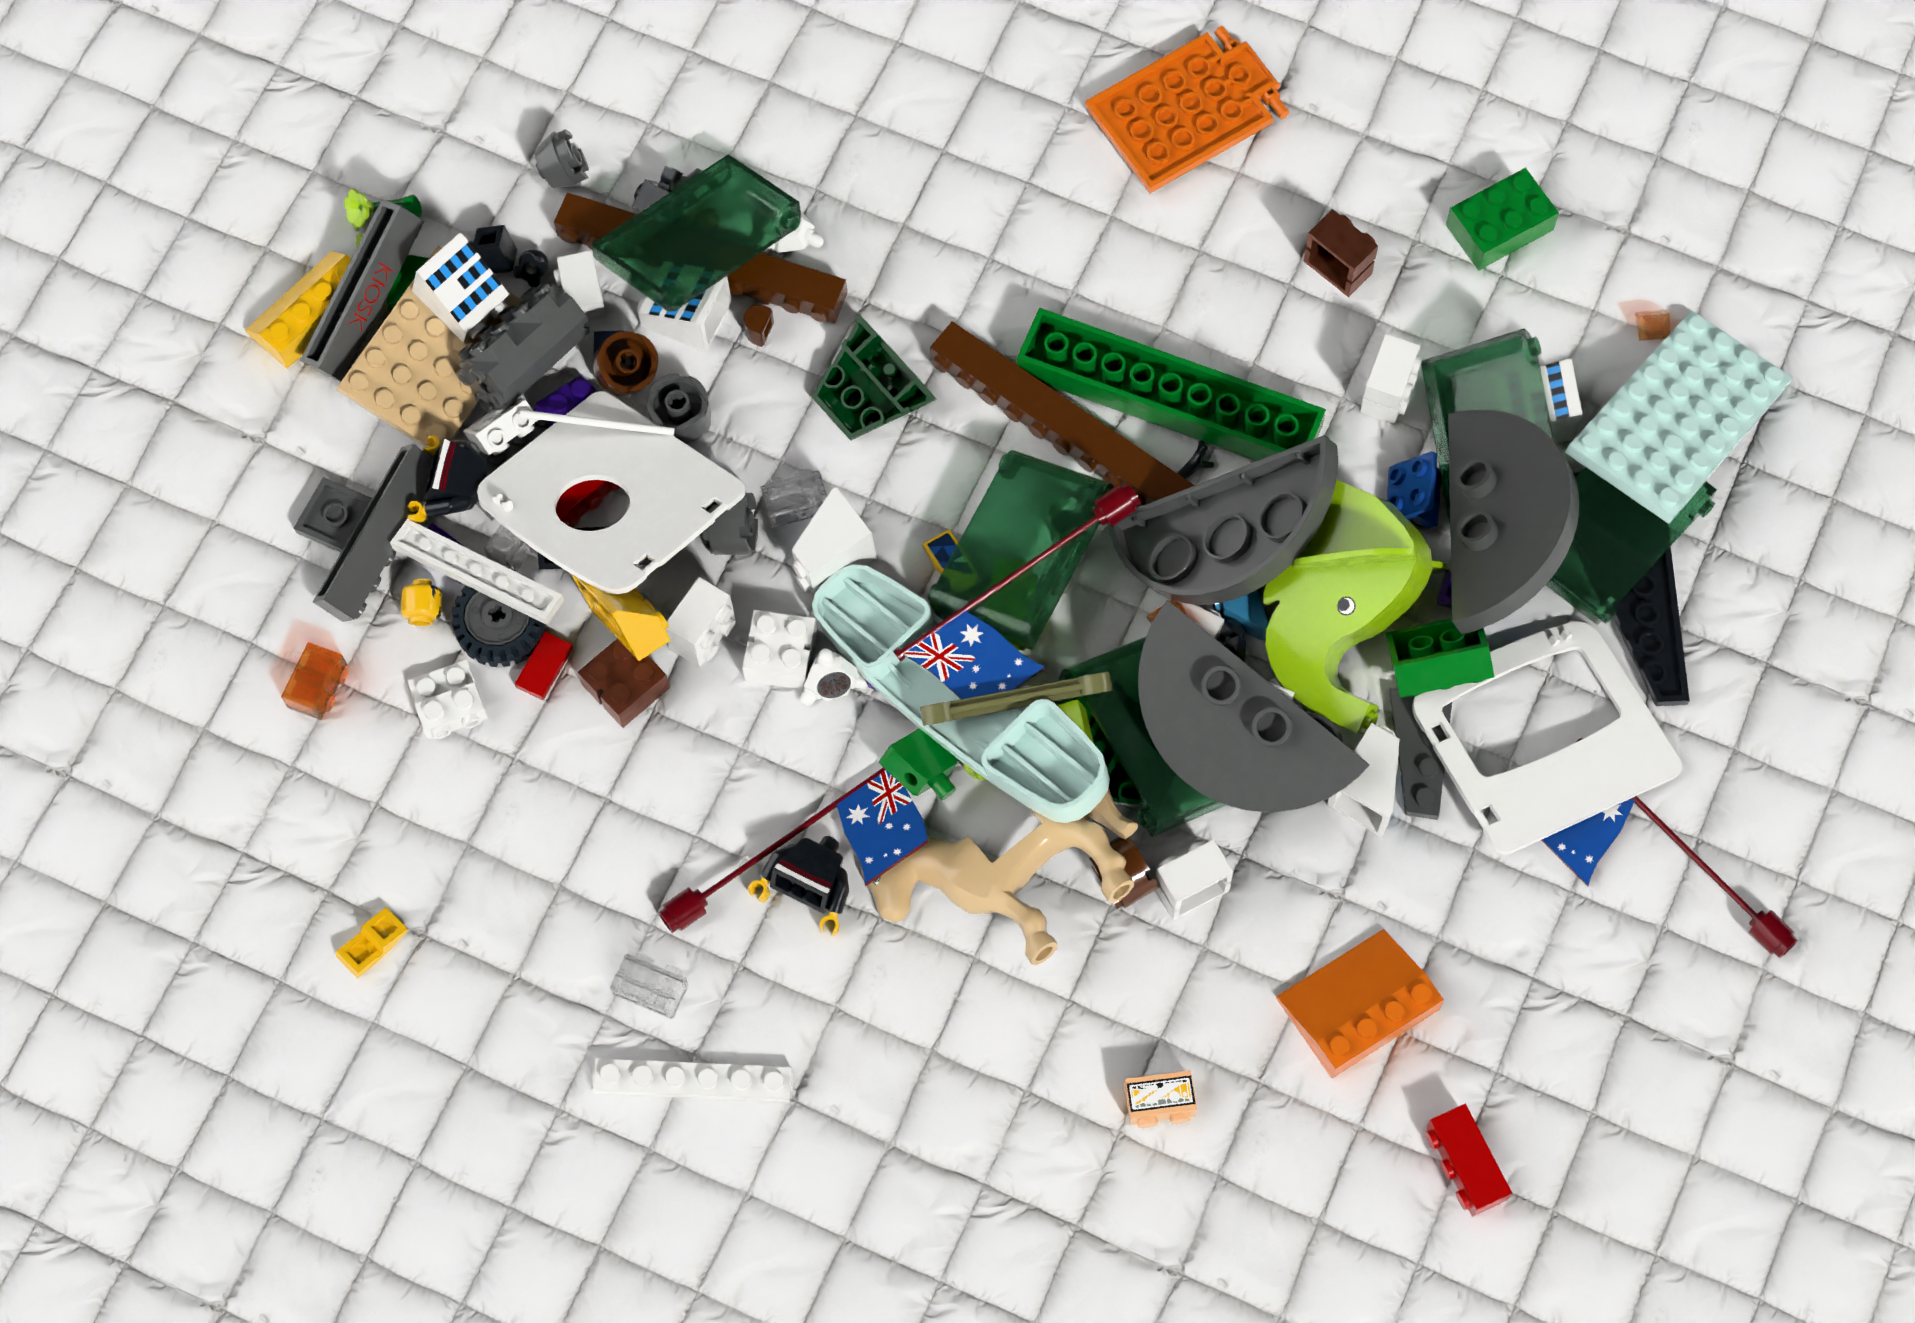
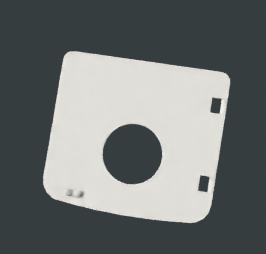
M605 391L591 394L566 414L657 426ZM563 422L554 423L493 471L479 484L477 490L481 507L519 539L582 581L607 594L617 595L627 593L636 588L657 567L664 565L712 525L715 519L722 513L730 510L742 500L746 493L745 485L740 479L673 435ZM588 480H604L620 486L628 494L630 504L626 514L612 526L601 530L582 531L569 527L557 516L556 505L560 496L575 484ZM714 502L720 505L711 513L705 510ZM646 558L652 561L643 570L637 567Z

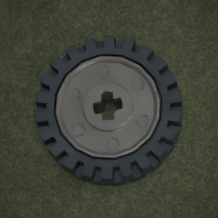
M465 585L461 590L462 596L457 595L455 599L456 607H452L453 619L451 620L457 641L468 656L473 660L476 658L478 663L483 665L487 662L491 667H497L498 663H502L503 667L510 666V661H515L517 664L522 662V656L526 655L527 658L533 653L532 649L536 648L547 625Z

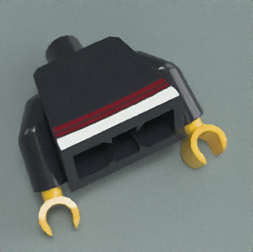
M434 435L427 438L429 447L425 446L422 449L432 456L433 460L422 500L426 503L425 506H422L418 501H411L408 504L409 510L411 512H418L408 515L409 520L421 524L425 521L426 515L430 518L472 509L479 500L477 490L479 484L485 479L488 461L481 457L467 441L443 438L440 443L439 439Z
M824 836L820 843L809 838H802L796 845L791 844L774 851L760 873L761 879L755 880L749 885V894L753 896L757 888L763 887V893L759 896L758 900L760 902L767 901L770 897V889L768 887L770 883V888L823 914L827 909L829 913L828 916L821 919L820 930L823 932L824 924L827 921H832L836 924L832 934L835 936L840 927L837 917L838 914H842L849 893L848 874L842 868L844 857L837 853L839 849L838 841L831 836Z

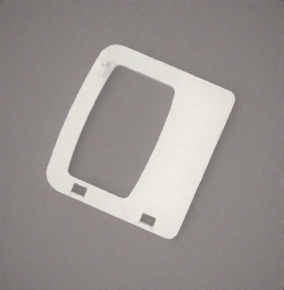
M1568 622L1491 651L1494 678L1485 679L1479 683L1471 682L1457 685L1447 690L1439 689L1415 696L1413 700L1412 712L1415 720L1430 740L1435 753L1470 811L1479 821L1490 844L1496 852L1503 855L1514 853L1675 779L1682 770L1681 759L1607 643L1593 626L1585 622ZM1570 650L1579 651L1618 710L1619 718L1586 738L1534 762L1489 777L1481 775L1444 716L1442 708L1479 686L1528 664ZM1438 725L1441 726L1448 738L1441 742L1432 730V728ZM1490 807L1498 821L1489 824L1481 810Z

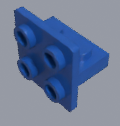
M1430 451L1389 467L1386 501L1395 505L1407 519L1428 529L1438 526L1442 469L1437 468V453Z

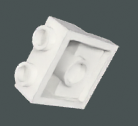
M518 398L507 409H493L463 430V433L470 442L477 444L482 453L487 455L493 453L495 456L506 450L510 446L508 441L518 436L521 438L534 429L532 424L537 422L538 419L520 417V410H533L525 399Z
M467 659L407 680L419 719L428 740L432 738H445L454 730L462 727H475L482 720L488 718Z

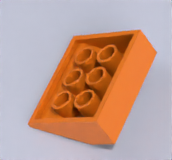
M1384 929L1276 996L1277 1001L1331 1079L1440 1010L1444 1001L1426 973Z

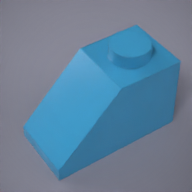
M1258 589L1237 599L1212 604L1215 611L1220 610L1223 619H1236L1242 624L1246 633L1260 640L1266 639V629L1269 623Z

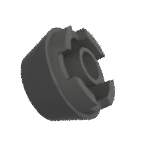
M566 129L558 133L552 132L535 149L538 173L552 188L580 186L582 181L589 178L584 173L589 170L586 158L581 148L577 150L576 146L569 141L573 135Z

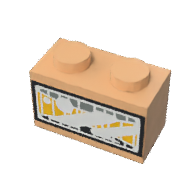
M1191 1070L1125 1079L1124 1089L1130 1125L1138 1124V1128H1150L1157 1126L1158 1121L1170 1120L1171 1124H1182L1189 1122L1190 1117H1195L1197 1106Z

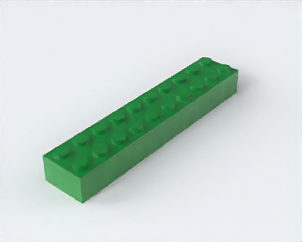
M1042 308L1038 309L1017 356V365L1047 386L1257 461L1318 438L1326 409Z

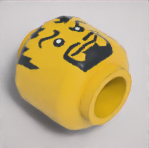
M414 579L413 584L407 585L402 589L400 612L408 620V624L430 626L434 620L441 616L442 591L432 585L431 580Z

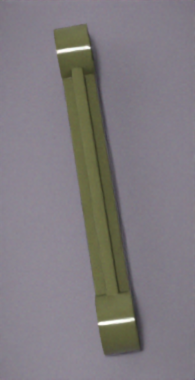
M1108 671L920 707L923 726L1027 707L1040 699H1048L1054 702L1112 691L1113 688Z

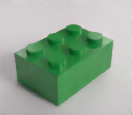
M1525 167L1450 207L1446 226L1479 271L1553 231L1559 212Z
M1451 618L1385 633L1400 698L1418 696L1422 693L1439 689L1447 690L1454 686L1471 682L1479 683L1485 679L1495 677L1484 628L1461 635Z

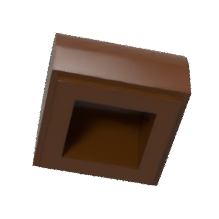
M755 305L745 312L743 320L747 339L752 344L762 347L774 324L773 312L767 306Z

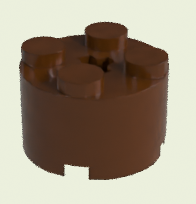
M620 331L608 337L599 346L593 358V370L597 381L605 390L616 396L633 395L644 389L654 379L658 366V354L653 343L644 335L628 331ZM622 359H629L631 361L629 369L620 366Z
M1121 837L1110 842L1111 847L1114 851L1124 856L1126 860L1124 871L1134 880V887L1129 894L1120 901L1113 903L1116 909L1122 906L1127 908L1159 888L1155 879H1150L1147 874L1150 869L1133 841ZM1089 857L1095 875L1102 882L1098 865Z

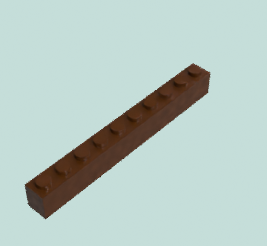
M568 192L554 220L557 236L567 243L573 244L577 242L586 245L593 251L609 252L615 254L621 260H634L654 270L662 269L665 263L720 272L727 275L731 294L749 296L765 305L771 303L782 307L790 313L796 314L800 312L809 315L818 322L828 321L836 323L848 294L847 283L844 278Z
M953 321L930 346V361L937 370L942 373L948 372L955 377L965 389L971 388L979 393L984 402L991 406L996 405L1004 410L1005 415L1014 422L1020 421L1026 425L1035 437L1039 439L1045 438L1051 442L1060 454L1064 456L1070 455L1076 459L1080 467L1090 473L1093 471L1098 474L1110 488L1113 489L1117 485L1123 486L1125 483H1128L1141 502L1138 506H1144L1195 486Z

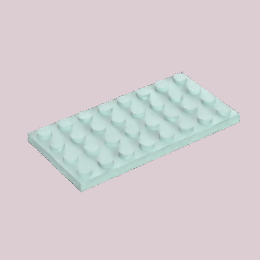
M1691 310L1569 444L1565 453L1670 524L1788 387L1793 378Z

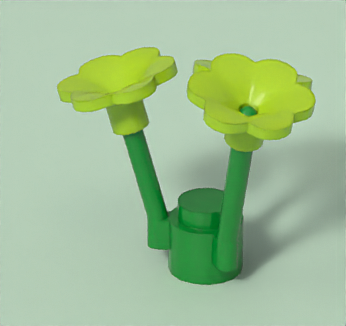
M351 189L344 199V207L347 210L348 221L352 223L355 231H359V227L365 225V220L369 218L371 212H376L380 202L367 201L363 193H359L356 189ZM414 194L399 199L387 200L402 206L418 218L422 215L421 204ZM361 233L356 235V247H358L363 237Z

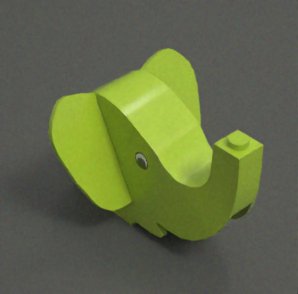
M1336 480L1330 506L1315 536L1287 569L1266 584L1263 594L1264 604L1269 605L1280 601L1267 626L1265 643L1269 662L1277 679L1285 689L1295 692L1293 697L1311 711L1360 734H1365L1371 723L1376 724L1378 720V713L1376 711L1379 706L1348 692L1342 687L1338 679V665L1344 652L1357 643L1383 632L1404 614L1418 599L1428 583L1430 575L1451 570L1450 563L1432 561L1431 549L1422 534L1392 503Z

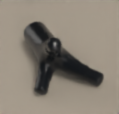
M1200 440L1198 442L1194 455L1177 472L1186 480L1198 469L1214 467V462L1203 461V457L1208 450L1203 441Z

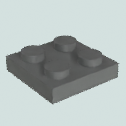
M323 477L293 529L301 536L341 552L372 498Z

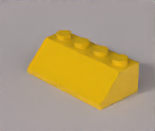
M331 251L246 328V333L283 366L289 368L303 355L351 258L347 254Z
M571 574L592 613L638 661L671 641L665 630L669 625L664 616L659 611L656 612L648 599L644 600L636 588L618 595L607 594Z

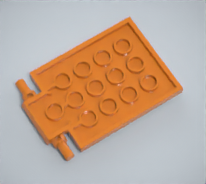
M1224 26L1218 27L1214 34L1224 45L1223 50L1225 53L1222 52L1207 32L1085 101V108L1150 194L1273 124V116L1260 99H1262L1266 106H1271L1280 119H1284L1290 113L1280 100L1281 95L1277 91L1280 89L1279 82L1246 41L1240 43L1238 39H1233Z

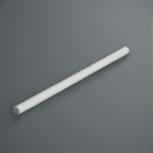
M520 410L521 418L674 435L675 428Z

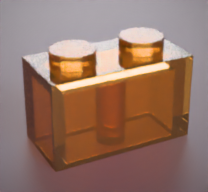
M308 642L281 696L287 708L322 720L325 712H329L333 707L335 701L334 694L338 685H342L348 675V665L343 655Z

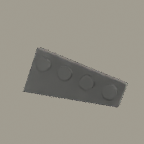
M1390 688L1389 699L1393 714V728L1396 737L1400 739L1398 760L1401 771L1400 778L1405 814L1407 816L1438 820L1445 768L1435 753L1430 740L1415 720L1412 712L1415 696L1400 698L1398 689ZM1452 702L1442 708V712L1449 724ZM1440 725L1432 728L1440 742L1448 739Z

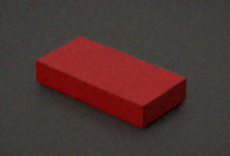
M544 632L517 678L515 687L538 699L544 700L571 654L573 645Z

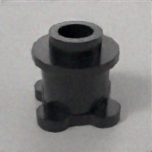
M537 249L524 251L519 258V266H515L513 269L515 278H522L528 282L530 287L539 286L541 276L547 273L549 269L546 255ZM529 263H534L537 267H532Z

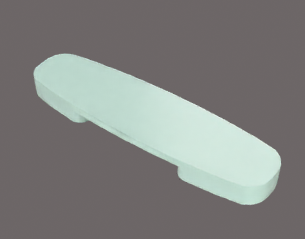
M857 564L843 567L832 574L814 594L812 603L814 616L820 630L836 650L848 662L854 665L865 680L896 709L972 770L1028 808L1054 822L1069 823L1080 820L1101 802L1108 791L1110 782L1103 754L1087 735L1054 702L1048 699L1036 700L1027 707L923 726L920 707L960 700L931 672L907 657L899 661L893 652L897 648L903 649L943 621L932 613L926 600L867 565ZM1023 683V684L1020 685L1018 688L1029 687V686L1026 685L1025 683Z

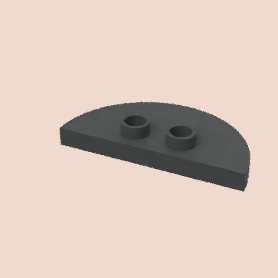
M1466 410L1448 414L1452 622L1461 635L1492 625L1509 616L1531 600L1557 572L1568 553L1577 529L1579 493L1575 476L1569 463L1553 439L1544 430L1520 416L1507 412Z
M1323 435L1136 508L1135 512L1112 528L1108 525L1113 546L1125 567L1137 579L1160 595L1171 600L1195 605L1216 604L1237 599L1254 592L1287 569L1294 562V559H1297L1305 550L1322 524L1330 506L1337 479V445L1326 435Z
M1167 600L1155 617L1143 645L1139 663L1138 691L1141 712L1153 744L1165 762L1184 782L1201 794L1231 807L1258 812H1283L1311 806L1334 796L1359 778L1370 766L1363 758L1170 601Z

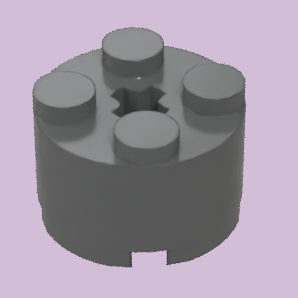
M669 374L660 378L652 385L647 400L650 421L657 426L675 428L673 436L685 444L697 440L709 429L711 425V411L707 392L700 381L691 376L684 377L680 376V374Z
M745 493L742 500L730 510L722 513L715 519L712 525L702 532L703 539L709 540L710 554H753L752 550L756 549L758 539V519H754L753 512L751 511V509H757L753 493ZM714 502L706 508V511L711 513L720 505Z

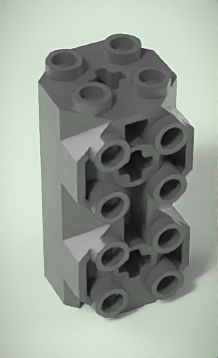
M545 283L538 289L534 286L527 290L521 296L523 301L518 306L512 305L500 315L503 322L496 327L493 324L486 327L479 334L481 339L476 344H468L457 354L461 359L457 377L464 385L470 386L477 395V402L484 409L489 410L491 407L496 410L507 409L590 333L589 327L584 328V324L588 322L587 315L570 295L565 293L560 296L555 293L559 289L555 285Z

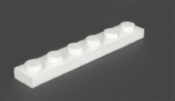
M409 519L405 521L390 542L394 550L546 625L549 624L564 602L562 594Z
M595 1058L592 1091L596 1094L790 1102L793 1070L792 1067Z

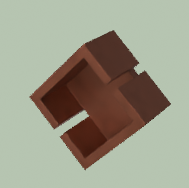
M1332 209L1308 232L1307 248L1305 249L1303 261L1349 298L1372 275L1378 245L1371 235L1362 233L1353 226V223L1347 216L1339 215Z
M618 639L613 641L577 672L582 686L599 704L603 703L604 709L622 728L670 688L667 675L649 656L638 661Z

